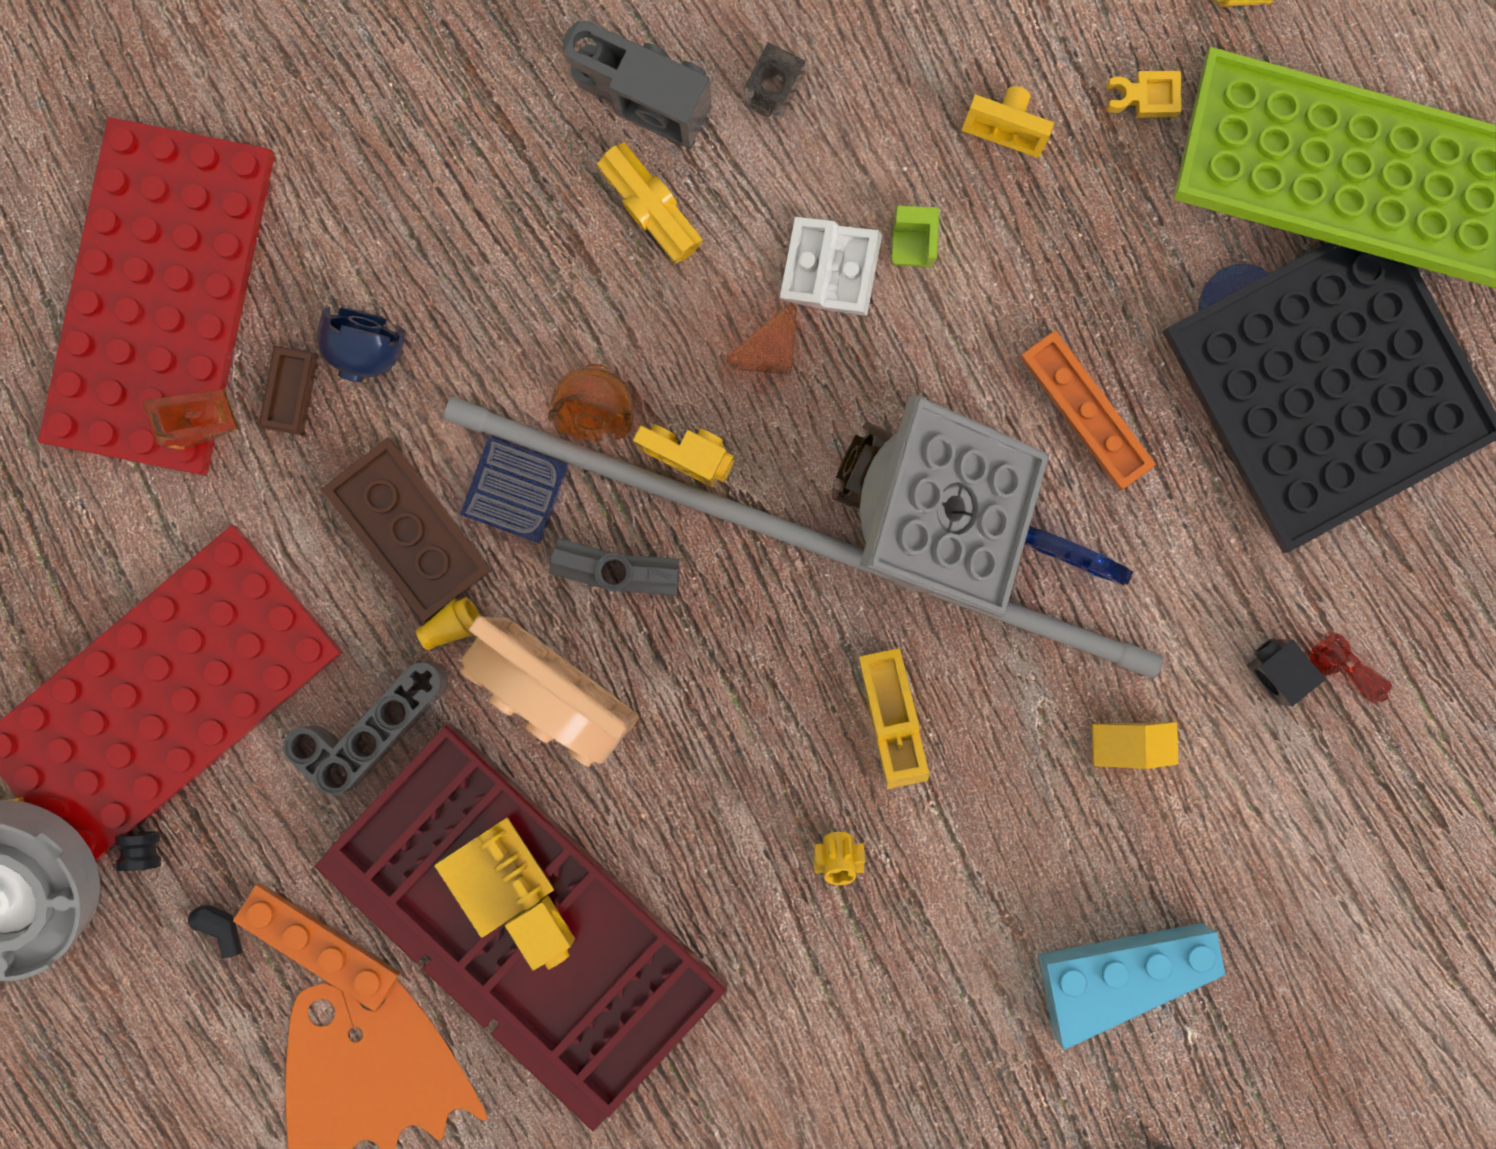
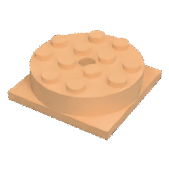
M478 617L469 628V631L476 635L477 638L462 657L461 662L464 667L460 672L474 684L480 687L484 686L493 693L489 702L509 716L513 713L519 714L529 721L525 728L532 735L547 744L550 740L555 739L569 748L568 753L583 765L589 767L594 762L603 764L623 736L639 720L638 713L510 618Z

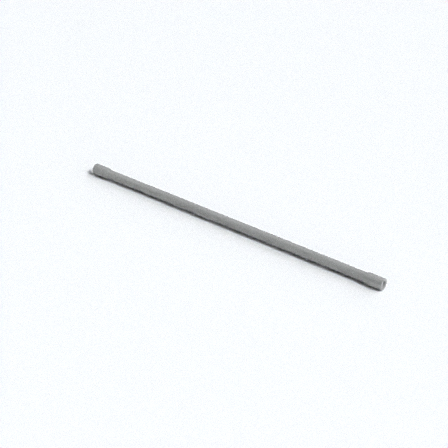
M452 396L447 403L444 412V420L476 432L488 433L892 581L888 576L860 566L864 549L496 415L486 408ZM926 593L1112 661L1119 667L1155 679L1163 662V656L1130 643L1115 641L1009 601L1004 617H997L939 595Z

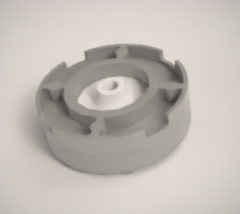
M0 800V981H14L32 977L47 970L74 944L92 920L97 909L100 896V877L96 861L88 845L66 821L54 813L30 803Z

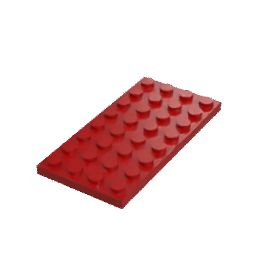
M107 117L39 434V443L203 476L208 475L275 153L271 149Z
M231 525L0 720V776L18 798L23 797L25 803L44 808L71 825L84 839L97 862L116 846L115 835L133 832L344 652L237 526Z

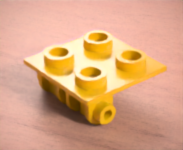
M508 817L434 865L481 938L523 910H528L541 901L540 899L555 890Z

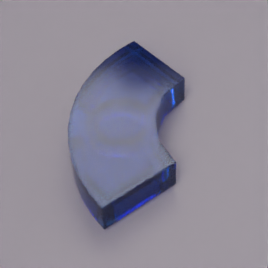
M1029 526L1025 544L1037 552L1075 566L1092 576L1123 586L1129 584L1134 572L1129 568L1084 546Z

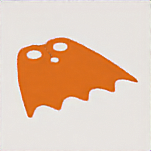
M397 980L386 996L384 1004L375 1012L363 1008L360 1002L327 983L308 987L297 995L290 1018L286 1060L285 1097L288 1149H353L358 1142L363 1140L372 1141L381 1149H396L401 1131L407 1126L412 1125L421 1127L435 1139L441 1140L444 1135L448 1115L454 1109H464L482 1121L487 1120L486 1111L446 1042L415 1000ZM316 1000H327L335 1009L334 1019L326 1026H317L309 1019V1007ZM353 1027H358L363 1032V1037L359 1042H353L348 1037V1032Z

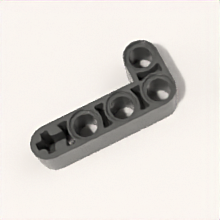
M429 661L413 664L405 670L340 741L321 726L311 725L294 729L284 740L283 750L285 756L325 794L338 795L352 790L359 785L445 692L449 681L446 670L436 662ZM431 673L433 675L429 680L433 688L421 689L414 696L406 693L415 691L423 680L419 674ZM394 700L399 701L405 707L406 714L401 723L392 721L388 714L389 706ZM364 732H369L376 739V749L372 754H367L360 747V737ZM305 734L313 737L316 743V751L312 756L304 754L301 750L300 743ZM335 763L342 765L346 769L347 780L344 785L337 784L331 777V768Z

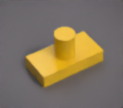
M1012 86L1007 89L1002 104L975 94L961 131L1040 158L1055 122L1027 113L1026 109L1031 98L1030 93L1022 87Z

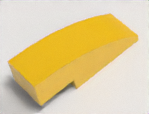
M900 648L860 656L859 663L887 790L928 781L929 770L919 733L920 727Z

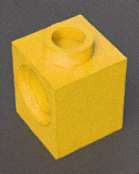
M548 895L528 910L525 909L511 918L505 925L533 971L543 964L549 970L570 956L567 949L571 947L575 938Z

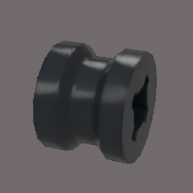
M140 831L115 835V844L120 848V857L116 860V870L137 871L160 867L161 857L156 854V845L160 841V832Z

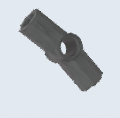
M558 538L552 553L549 574L613 592L677 596L680 559L621 555ZM613 561H620L626 568L625 579L619 584L611 585L605 579V568Z

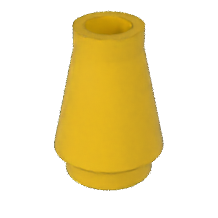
M464 597L461 600L455 598L424 625L417 628L416 635L421 645L429 651L436 646L474 636L469 631V628L481 616L469 598Z

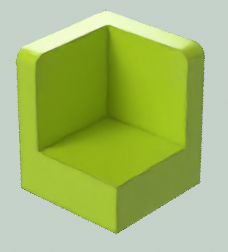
M897 205L893 216L892 265L933 267L937 259L939 208Z

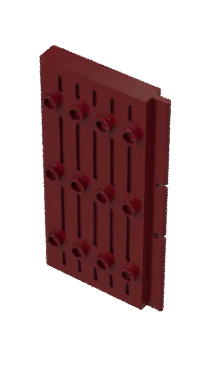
M452 723L446 724L314 866L415 963L426 953L431 960L423 966L422 970L483 1028L488 1027L494 1018L499 1025L490 1035L592 1132L606 1117L609 1118L727 991V983ZM507 817L555 889L548 896L575 938L571 947L567 949L570 956L549 970L545 964L534 971L531 969L505 927L509 920L481 938L434 866Z

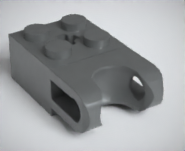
M579 21L573 24L565 33L563 49L568 62L571 64V73L576 85L612 103L617 116L691 150L712 106L710 78L705 76L706 72L694 63L683 61L680 64L667 58L666 52L653 44L644 43L641 46L591 22ZM589 37L595 41L596 45L589 44L582 47L578 52L575 51V43L581 38ZM582 72L586 73L590 77L584 76Z

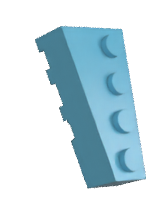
M1204 923L1038 954L1053 1035L1063 1050L1226 975L1218 934Z

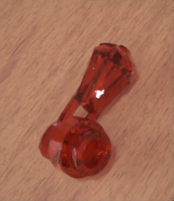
M1337 633L1330 634L1325 640L1319 641L1310 651L1309 660L1322 675L1336 674L1343 669L1371 703H1382L1388 699L1392 688L1391 681L1363 664L1351 652L1349 642L1342 635ZM1338 641L1342 644V646H1339L1334 642ZM1347 658H1349L1354 663V665L1349 667L1346 664Z

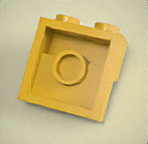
M654 424L651 430L640 425L633 439L639 451L711 488L714 487L717 480L725 482L735 460H733L734 455L728 453L723 448L724 445L721 438L701 428L697 434L687 430L680 445H678L677 436L667 429Z

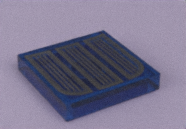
M488 436L460 515L541 544L569 465Z

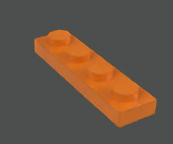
M1056 330L1019 357L1118 491L1125 489L1156 466V463Z
M262 883L254 886L233 919V922L374 1012L379 1009L401 974L397 969Z

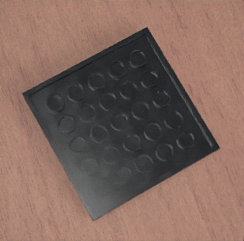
M1328 242L1162 331L1282 553L1291 552L1496 441V411L1416 266Z

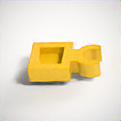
M1139 71L1135 76V83H1131L1125 77L1117 76L1109 79L1106 84V90H1119L1123 95L1122 100L1109 101L1106 111L1110 113H1120L1128 106H1135L1136 118L1178 117L1182 112L1181 71Z

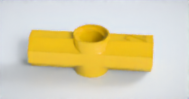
M625 142L613 146L603 155L597 163L598 169L622 197L623 205L643 231L648 230L675 265L691 256L703 243V239L691 226L688 219L679 211L675 198L665 184L656 175L651 176Z

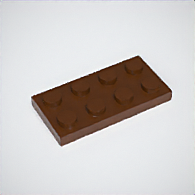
M389 437L321 488L423 622L429 621L451 600L460 597L493 571Z

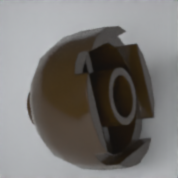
M869 422L862 426L867 431L864 438L855 435L840 464L836 478L843 480L841 490L832 489L833 500L856 509H860L864 480L874 457L881 447L893 436L888 431Z

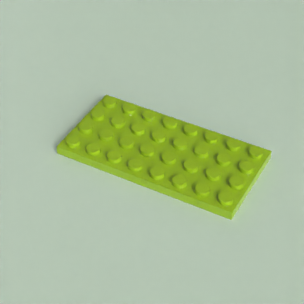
M1209 48L1202 66L1173 200L1496 289V125L1218 48Z

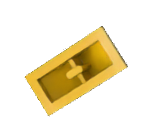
M1177 722L1091 724L1093 766L1150 769L1179 764Z

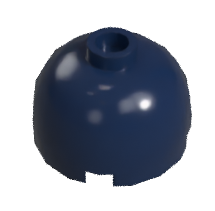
M329 307L324 308L321 313L317 342L320 353L327 363L339 370V377L352 382H363L364 377L380 376L387 373L395 365L404 345L406 331L399 325L396 326L395 332L382 327L386 324L387 319L364 311L340 307L338 315H331Z

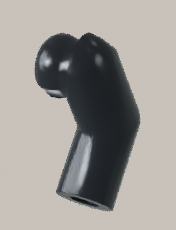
M201 905L190 912L188 916L190 928L217 938L222 959L243 953L232 914L212 905Z

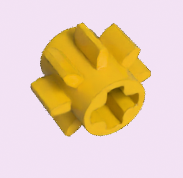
M832 832L824 836L823 844L814 845V872L816 874L824 873L826 882L832 885H847L856 879V873H864V844H854V837L851 834Z

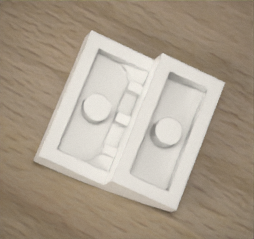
M795 217L780 299L814 308L867 316L882 234L879 230L838 226L835 221Z

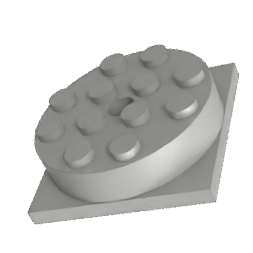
M918 395L908 396L898 433L893 435L878 451L864 480L860 502V516L866 545L860 566L888 576L892 581L909 590L936 594L987 614L1004 617L1049 454Z

